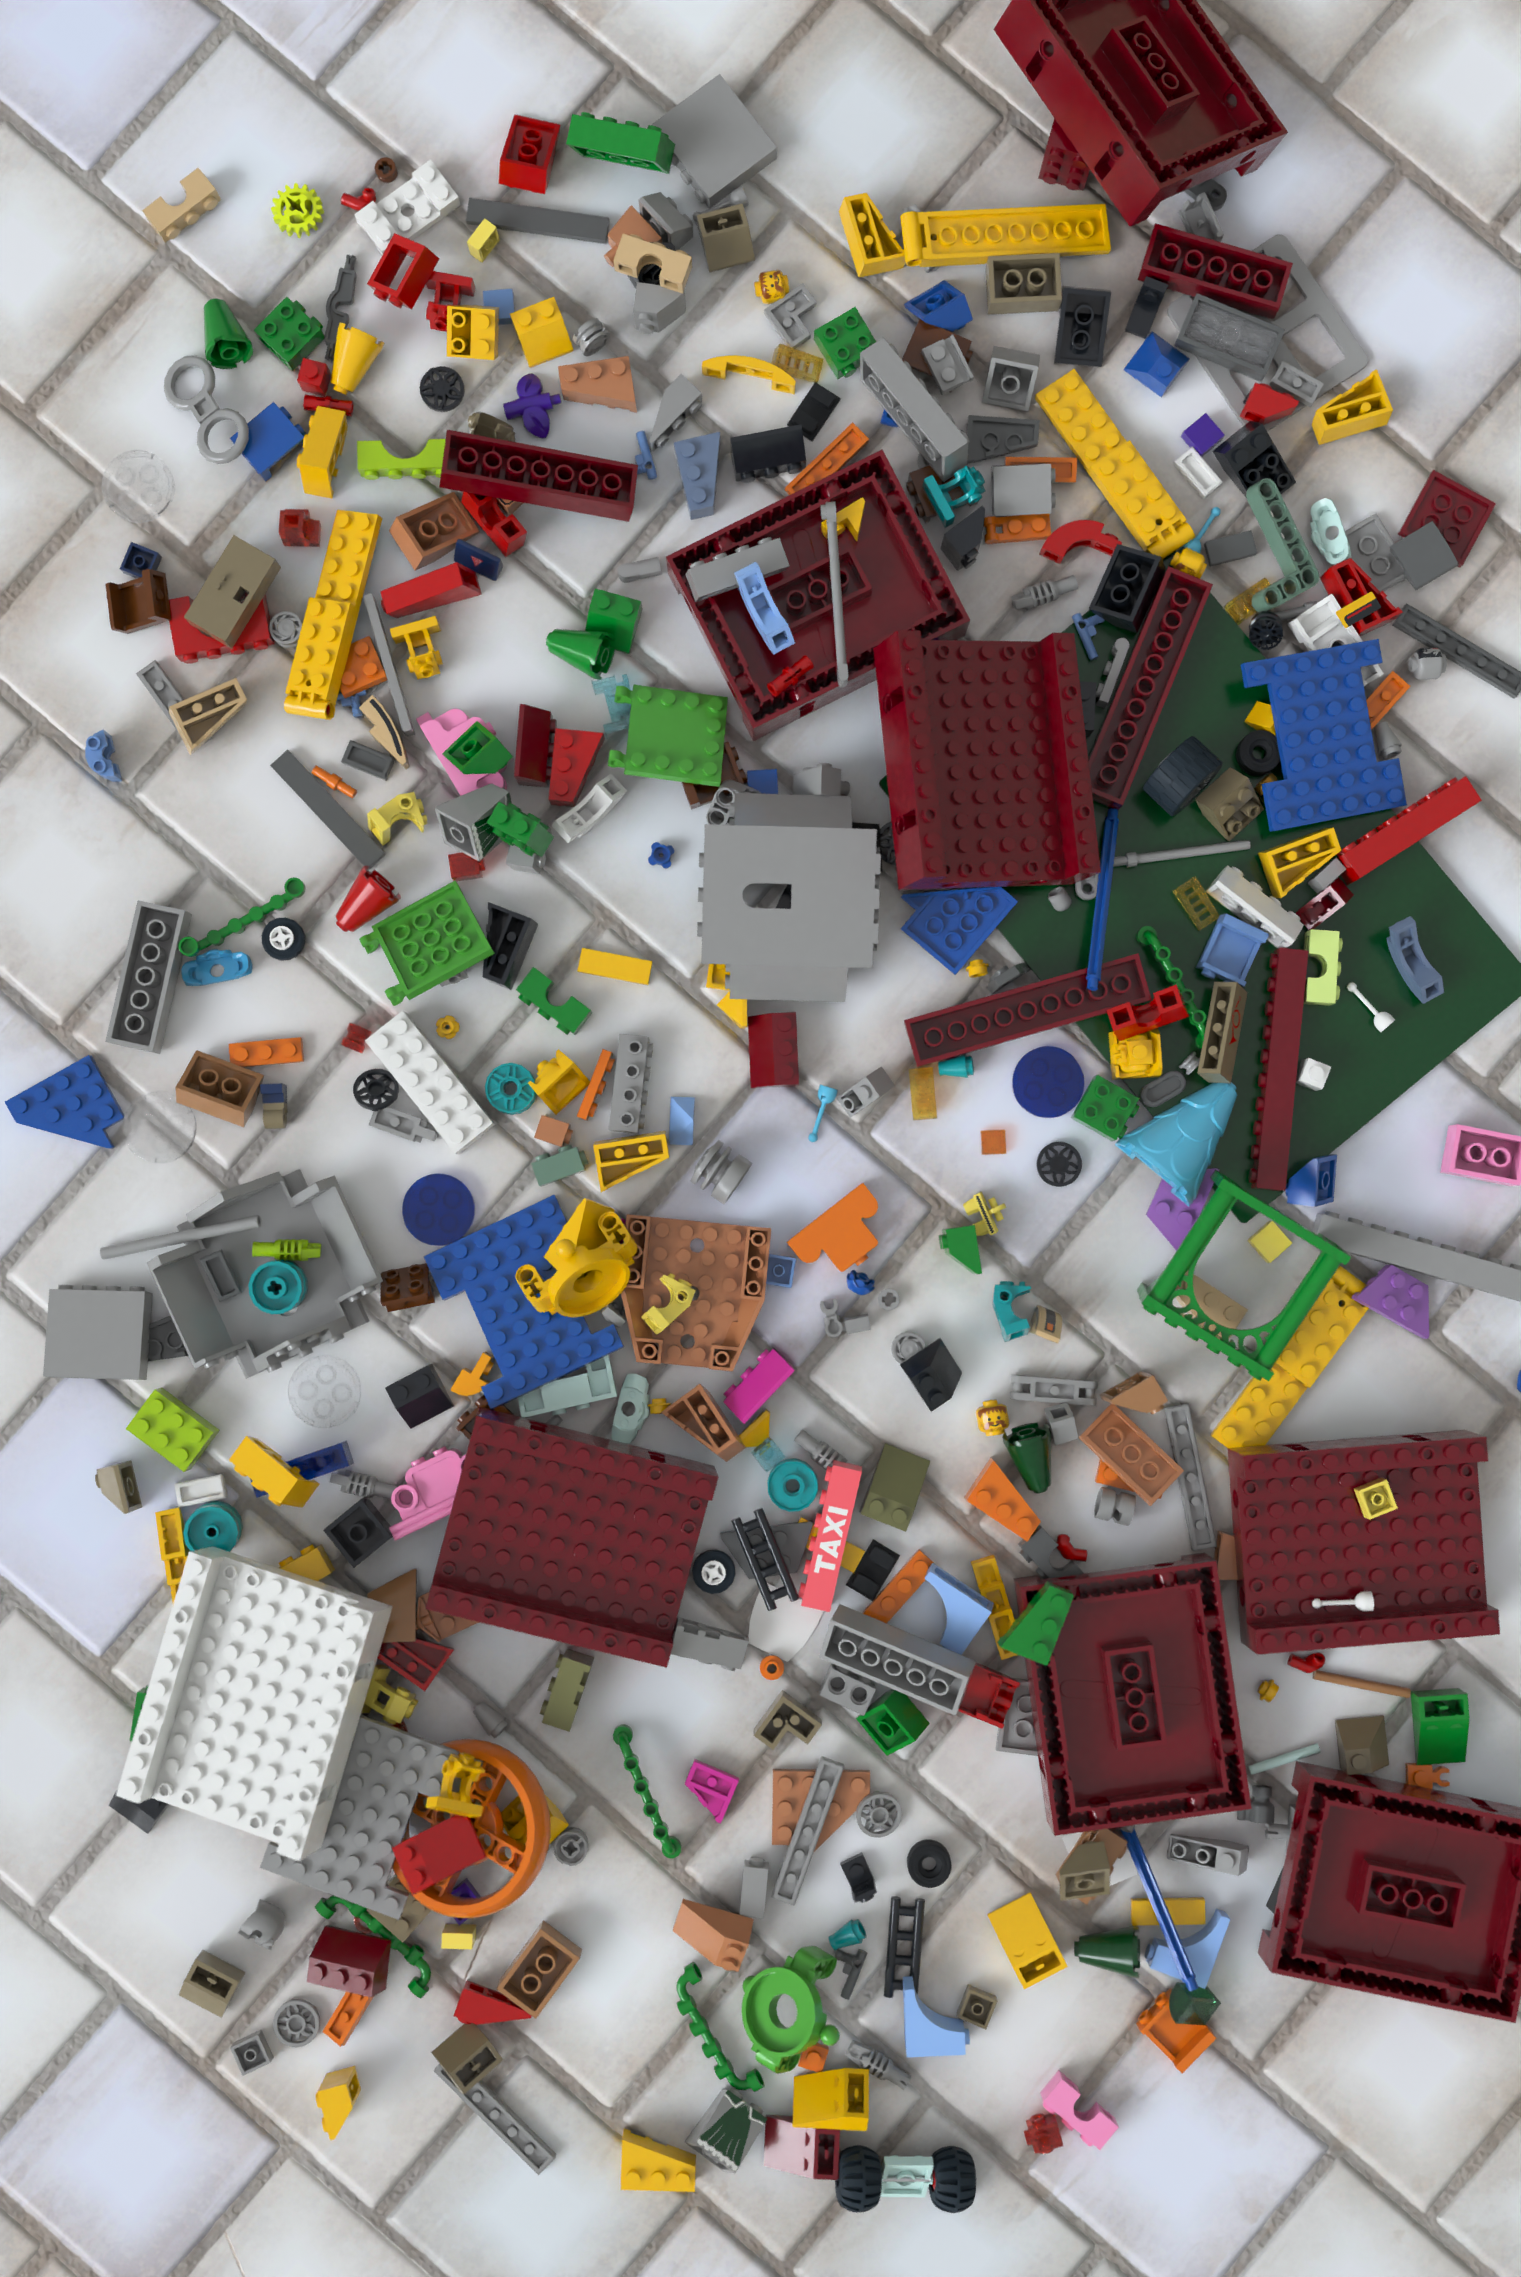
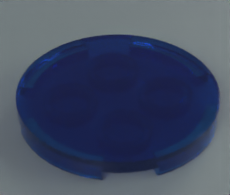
M1053 1046L1039 1047L1025 1054L1017 1063L1012 1075L1013 1094L1019 1105L1028 1113L1040 1118L1059 1117L1069 1112L1079 1102L1084 1090V1074L1074 1056L1069 1052Z
M430 1174L420 1178L409 1188L403 1200L402 1215L407 1229L416 1239L429 1245L443 1246L459 1240L469 1231L475 1217V1202L469 1189L459 1179L446 1174Z

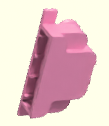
M451 709L435 719H432L429 712L416 718L460 796L491 783L507 790V782L500 774L505 771L507 765L494 774H463L442 754L476 721L495 736L496 732L490 722L485 724L479 717L469 719L460 709Z
M446 1446L432 1452L434 1457L425 1460L423 1456L411 1462L412 1468L405 1474L407 1484L398 1486L391 1496L392 1504L399 1511L403 1520L389 1527L395 1541L450 1515L466 1454L463 1456L458 1449L451 1448L447 1450Z

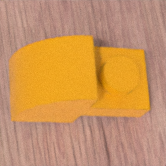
M483 1352L473 1371L463 1368L450 1390L464 1396L474 1395L482 1391L481 1387L490 1383V1381L482 1376H488L495 1363L491 1361L494 1356L488 1352Z

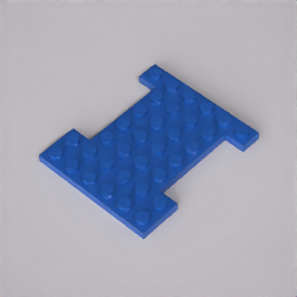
M1379 639L1240 664L1244 688L1267 685L1284 778V780L1261 784L1270 832L1407 805L1399 758L1380 762L1376 760L1361 667L1383 663Z
M555 1195L424 1256L442 1300L446 1301L464 1291L466 1292L503 1377L481 1387L491 1410L624 1348L614 1324L592 1334L584 1316L566 1317L558 1312L554 1315L549 1311L538 1312L526 1298L516 1281V1272L523 1265H532L544 1281L553 1277L557 1272L544 1258L550 1245L556 1240L563 1226L567 1223Z

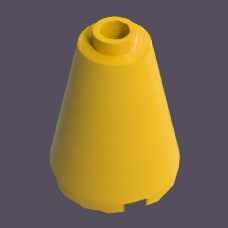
M340 322L337 330L330 383L334 384L333 390L347 395L348 391L354 392L383 349L385 343L379 341L376 344L377 338L354 327H351V329L347 327L346 330L344 329L346 324Z

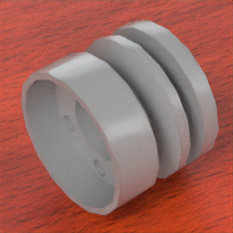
M718 1140L703 1154L695 1166V1171L690 1181L696 1184L701 1177H704L705 1180L700 1188L704 1190L710 1183H713L715 1187L711 1196L725 1204L748 1172L752 1162L740 1154L731 1162L728 1160L732 1149L728 1147L721 1155L719 1151L724 1143Z

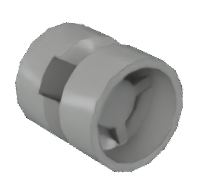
M1101 1487L1095 1503L1094 1517L1106 1521L1113 1518L1115 1523L1129 1526L1135 1510L1136 1496L1124 1492L1117 1495L1115 1490Z

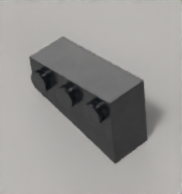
M488 902L487 940L495 954L484 959L482 977L491 983L512 990L538 923L529 917Z

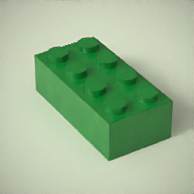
M581 112V116L572 114L566 142L569 147L582 157L667 174L670 172L675 143L669 139V135L661 132L662 129L659 127L648 125L647 129L641 128L638 123L632 121H625V124L617 123L616 119L606 116L603 117V120L595 119V115Z

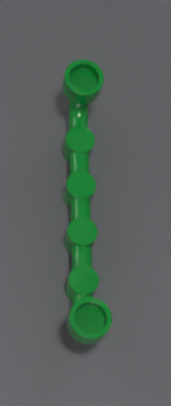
M295 877L288 879L284 886L286 893L273 895L270 902L261 907H252L248 914L239 919L232 918L227 926L218 931H209L207 937L200 941L192 937L182 938L178 945L179 951L187 957H193L199 951L212 944L215 946L222 945L224 938L230 934L243 933L245 926L254 921L258 923L263 922L266 914L275 909L277 911L284 910L288 902L294 898L301 897L305 893V884Z
M1144 926L1137 932V941L1142 946H1152L1154 959L1157 962H1161L1166 971V980L1172 983L1173 986L1177 985L1182 994L1186 1009L1190 1014L1189 1021L1200 1032L1195 1037V1045L1199 1050H1202L1206 1029V1014L1204 1011L1197 1009L1193 1001L1194 992L1191 989H1186L1181 980L1182 971L1174 967L1169 959L1171 955L1170 949L1162 946L1153 927Z
M621 1724L615 1728L613 1740L617 1745H620L625 1758L624 1768L632 1774L635 1781L634 1791L642 1797L644 1814L652 1820L654 1825L653 1834L656 1839L661 1841L663 1855L670 1859L676 1858L681 1852V1842L676 1837H669L668 1825L662 1821L658 1812L659 1804L652 1798L648 1789L649 1781L642 1775L638 1766L639 1758L636 1754H633L629 1745L633 1737V1731L628 1725Z
M334 1895L328 1899H320L315 1905V1909L324 1918L330 1919L336 1912L335 1905L343 1904L353 1916L364 1921L373 1933L379 1934L382 1938L390 1939L391 1948L398 1950L404 1955L408 1963L418 1967L421 1971V1977H414L408 1984L409 1990L418 1998L425 1996L429 1991L427 1984L431 1978V1970L428 1963L422 1958L425 1952L419 1945L413 1944L410 1948L406 1943L401 1942L367 1912L366 1907Z
M695 1962L684 1967L685 1973L677 1981L676 1990L680 2001L677 2002V2007L683 2016L689 2013L693 2022L689 2023L692 2034L695 2037L699 2035L703 2037L705 2043L702 2044V2050L708 2059L714 2056L718 2063L714 2066L717 2077L720 2080L726 2077L731 2086L738 2090L752 2089L756 2092L764 2088L763 2078L756 2068L746 2073L747 2079L741 2080L735 2075L733 2066L724 2056L719 2041L713 2037L706 2019L701 2016L697 2009L694 1998L686 1990L688 1982L694 1985L702 1980L701 1971Z

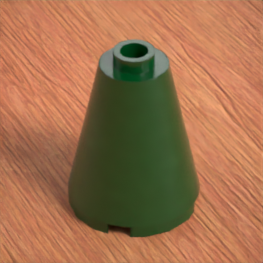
M1038 1423L1020 1425L1011 1429L1012 1434L1007 1436L1004 1433L1002 1437L1028 1490L1034 1493L1045 1492L1048 1490L1047 1487L1051 1485V1429L1046 1423H1044L1045 1427H1039Z
M1139 1926L1079 1936V1941L1074 1942V1956L1079 1957V1962L1129 1977L1139 1978V1972H1135V1968H1140V1939H1138V1936H1135V1932L1140 1933Z

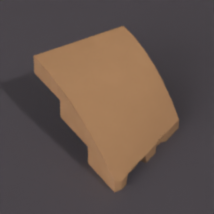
M412 1569L367 1593V1598L393 1606L382 1643L416 1641L417 1569Z

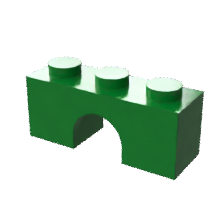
M533 967L516 989L520 993L518 998L528 1006L533 1003L540 1008L537 1013L549 1021L551 1017L558 1022L556 1027L566 1035L570 1032L576 1035L590 1017L592 1011L573 996L562 1006L551 1005L548 1001V993L554 983Z

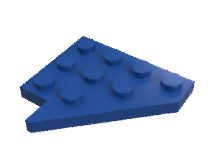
M1002 887L903 894L901 898L916 911L901 927V930L956 975L1018 901Z

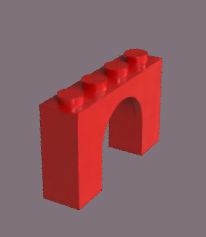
M244 592L241 599L239 600L240 603L243 604L244 600L248 596V593ZM266 594L232 649L216 639L202 634L200 630L190 625L184 618L193 603L189 596L169 599L171 621L169 623L175 656L181 662L191 664L198 662L200 658L217 659L222 657V654L231 653L238 655L245 653L247 649L264 650L269 647L268 645L275 644L269 631L271 621Z

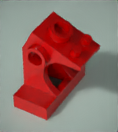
M433 271L426 286L427 289L436 291L434 303L428 302L426 320H430V329L447 332V306L460 305L462 295L474 297L475 285L471 277ZM442 301L453 302V305H441Z

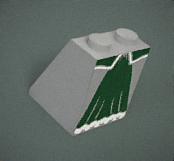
M491 783L435 807L444 843L477 861H481L502 842L500 837L492 833L494 828L487 824V821L498 802L506 806L508 803H512L510 793L506 789Z
M733 2088L730 2091L728 2089L721 2090L685 2141L687 2145L722 2171L730 2173L737 2172L767 2121V2118L761 2115L763 2113L761 2108L753 2103L750 2105L742 2100L744 2096Z

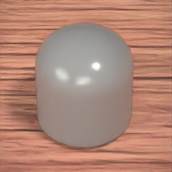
M1057 887L1048 894L1047 898L1055 910L1065 911L1070 907L1071 898L1064 887Z

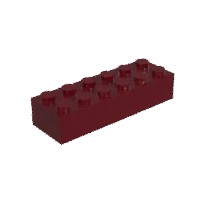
M1155 223L1137 280L1144 282L1147 276L1168 284L1167 289L1194 297L1198 293L1229 307L1274 320L1280 309L1293 263Z

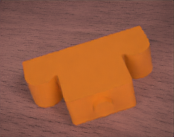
M861 1183L788 1240L787 1244L797 1257L806 1263L816 1261L820 1257L821 1250H823L841 1272L854 1263L859 1266L869 1258L866 1254L878 1245L877 1239L861 1220L862 1218L874 1216L878 1209V1203L864 1183Z

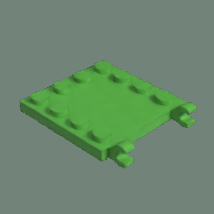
M634 684L633 690H629L625 686H616L614 702L631 704L626 755L617 750H610L608 766L625 768V775L720 787L728 697Z
M456 880L371 926L374 932L364 935L359 939L368 954L374 952L379 944L381 945L399 981V984L385 990L393 1006L400 1004L405 996L411 1000L495 954Z

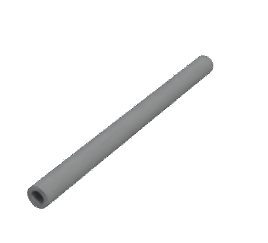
M256 1215L101 1248L100 1255L102 1259H109L261 1227L262 1221L260 1216Z

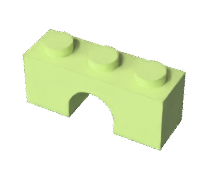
M1310 929L1305 932L1304 950H1308V957H1314L1319 960L1322 972L1318 978H1306L1303 1004L1330 1006L1339 999L1340 987L1337 986V976H1340L1341 962H1338V952H1341L1343 945L1342 938H1339L1340 931Z

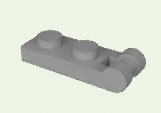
M1119 638L1112 647L1113 660L1112 662L1107 661L1103 671L1106 679L1104 684L1099 683L1097 687L1096 697L1098 700L1096 706L1105 708L1109 702L1129 649V642L1125 638Z

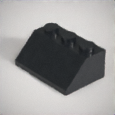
M801 424L730 438L731 458L736 482L749 483L758 477L764 476L765 478H774L779 473L785 472L796 474L806 468Z
M1117 544L1089 606V610L1115 627L1138 633L1166 570L1162 557Z

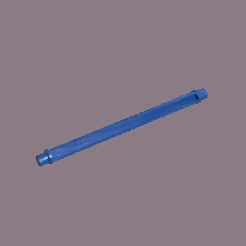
M1114 808L1108 809L1104 825L1100 859L1101 873L1098 876L1086 980L1088 981L1087 989L1091 991L1098 990V982L1101 981L1119 824L1118 810Z
M1133 1829L1132 1833L1121 1830V1833L1128 1842L1126 1845L1180 1973L1182 1982H1185L1188 1991H1193L1198 1988L1195 1980L1196 1975L1135 1829Z

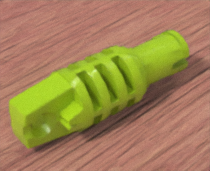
M278 1239L275 1242H253L252 1256L274 1257V1259L285 1261H308V1258H320L321 1244L308 1243V1240Z

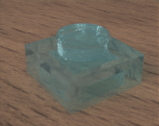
M770 1437L751 1452L766 1472L770 1471L785 1458L784 1454Z

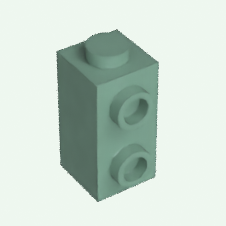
M567 1145L559 1148V1153L550 1156L549 1153H545L535 1157L536 1162L531 1163L539 1186L542 1187L586 1171L585 1165L588 1164V1160L584 1150L579 1151L578 1147L572 1148V1145Z

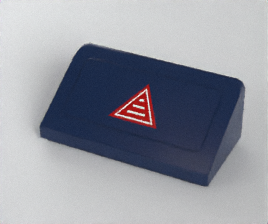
M461 539L457 540L454 562H458L476 573L496 581L503 569L501 559Z

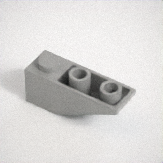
M682 374L664 391L650 438V449L652 451L657 447L662 448L669 440L668 436L674 430H680L686 422L685 419L690 414L694 415L702 406V393Z
M1170 1834L1167 1859L1239 1876L1247 1870L1249 1846L1226 1840Z

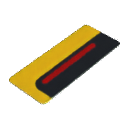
M1369 592L1336 611V615L1344 628H1347L1380 609L1381 605L1373 592Z

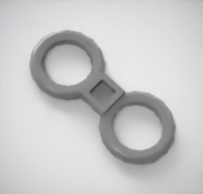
M195 355L185 356L177 360L168 369L164 379L166 398L175 408L183 411L191 410L201 424L197 432V445L204 458L216 464L229 463L239 457L245 450L249 440V428L246 419L235 410L229 408L220 409L212 397L215 388V373L212 365L204 358ZM189 367L201 368L205 376L202 390L191 399L183 400L178 398L175 392V382L178 375ZM229 419L234 421L238 428V437L235 444L223 453L212 452L208 445V435L211 428L221 420Z

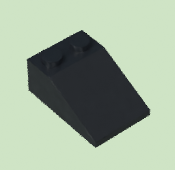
M1063 286L1054 363L1102 367L1111 290Z

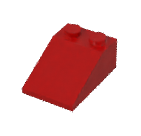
M514 114L500 158L499 184L545 194L550 180L561 125Z
M455 1815L392 1848L412 1895L425 1891L487 1857L470 1818L461 1815Z

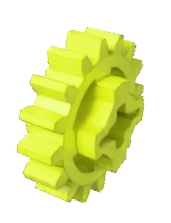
M294 183L293 189L285 185L286 192L283 193L278 190L280 198L272 199L275 205L271 207V211L275 215L273 219L276 224H279L280 231L286 230L290 237L294 232H296L298 238H301L302 232L310 236L309 230L311 228L316 231L318 230L316 222H323L320 214H324V209L321 206L323 203L320 196L317 197L314 189L309 191L306 184L303 185L302 189L299 188L297 183Z

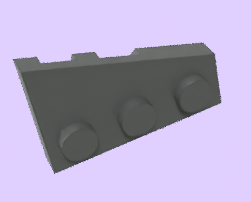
M969 415L967 424V436L969 438L967 464L1037 447L1040 420Z
M1026 962L1017 964L1010 969L1006 965L989 978L991 982L987 988L992 995L1031 969Z

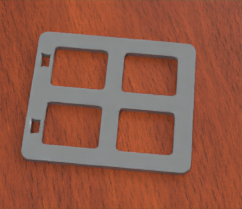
M1281 234L1275 235L1253 249V252H1262L1263 255L1293 263L1290 277L1305 297V301L1275 321H1270L1266 317L1242 310L1239 311L1285 329L1283 336L1316 316L1320 319L1345 357L1344 360L1315 378L1324 383L1315 399L1317 400L1363 370L1368 363V357L1287 237ZM1187 294L1173 301L1167 311L1169 318L1179 333L1193 302L1191 299L1193 296ZM1281 338L1272 359L1276 367L1278 368L1281 362L1284 361L1304 372ZM1196 356L1242 426L1246 425L1249 421L1239 417L1244 407L1242 402L1246 397L1230 375L1231 369ZM1299 401L1297 407L1291 415L1267 423L1263 426L1268 432L1269 430H1271L1287 418L1291 417L1307 405Z

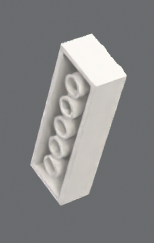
M403 1010L365 1040L455 1154L459 1155L496 1125L410 1016Z

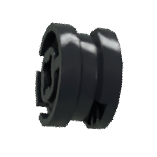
M1264 611L1256 614L1251 619L1249 639L1253 646L1257 649L1269 650L1281 642L1283 628L1282 621L1277 614Z

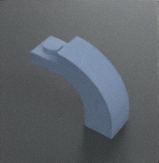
M1409 916L1390 926V937L1386 938L1393 961L1410 990L1423 1004L1443 994L1442 976L1431 966L1420 947L1416 921Z

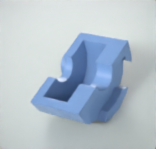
M103 729L87 739L85 758L89 767L98 775L112 782H121L122 777L119 765L113 764L110 759L111 754L115 752L112 736Z

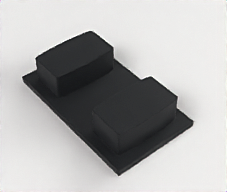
M815 382L787 423V426L801 424L803 436L813 442L841 398Z
M873 1539L846 1585L873 1601L900 1555Z

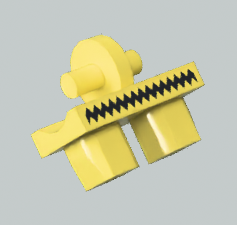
M979 1192L973 1195L974 1198L968 1200L963 1206L968 1216L979 1211L983 1220L972 1224L975 1225L976 1236L986 1234L991 1236L999 1231L992 1214L994 1213L997 1222L1003 1220L1004 1218L1000 1210L1006 1208L1005 1203L998 1205L995 1197L988 1199L991 1209H989L983 1193Z

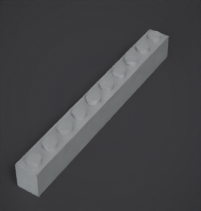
M1325 1211V1214L1316 1215L1312 1232L1317 1235L1320 1233L1338 1244L1347 1253L1521 1302L1520 1265L1510 1264V1267L1501 1265L1502 1260L1487 1257L1486 1261L1479 1259L1478 1253L1464 1250V1254L1455 1252L1456 1247L1441 1244L1440 1247L1432 1245V1240L1418 1237L1416 1241L1409 1239V1234L1395 1231L1394 1234L1385 1232L1386 1227L1371 1224L1370 1228L1363 1226V1221L1350 1217H1348V1221L1339 1219L1340 1214Z

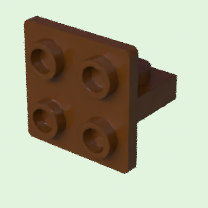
M427 1263L391 1269L381 1273L383 1282H381L380 1302L382 1306H386L388 1312L435 1303V1295L429 1279Z

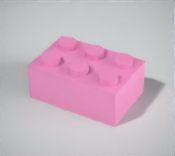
M1459 1124L1448 1126L1440 1173L1507 1186H1521V1136Z

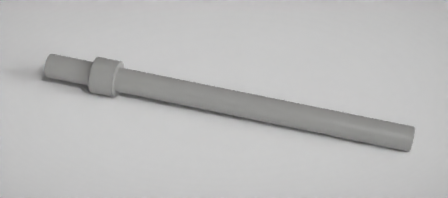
M1243 840L1141 854L1130 852L1125 853V856L1114 857L1113 867L1123 865L1134 867L1139 863L1250 849V841Z

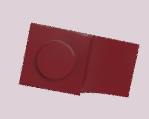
M1338 877L1295 914L1300 917L1301 922L1308 930L1314 929L1344 906L1354 894Z

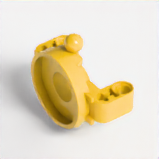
M606 1212L599 1218L598 1225L607 1242L598 1248L588 1250L583 1245L575 1248L574 1243L569 1239H562L556 1244V1253L560 1256L556 1261L557 1272L548 1280L544 1281L538 1271L529 1264L523 1265L517 1270L515 1275L516 1281L526 1298L538 1312L549 1311L552 1315L558 1312L566 1317L586 1316L606 1307L622 1293L630 1278L628 1266L635 1263L632 1257L637 1252V1244L615 1212ZM623 1239L624 1243L620 1244L619 1241ZM590 1271L587 1275L577 1279L582 1274Z

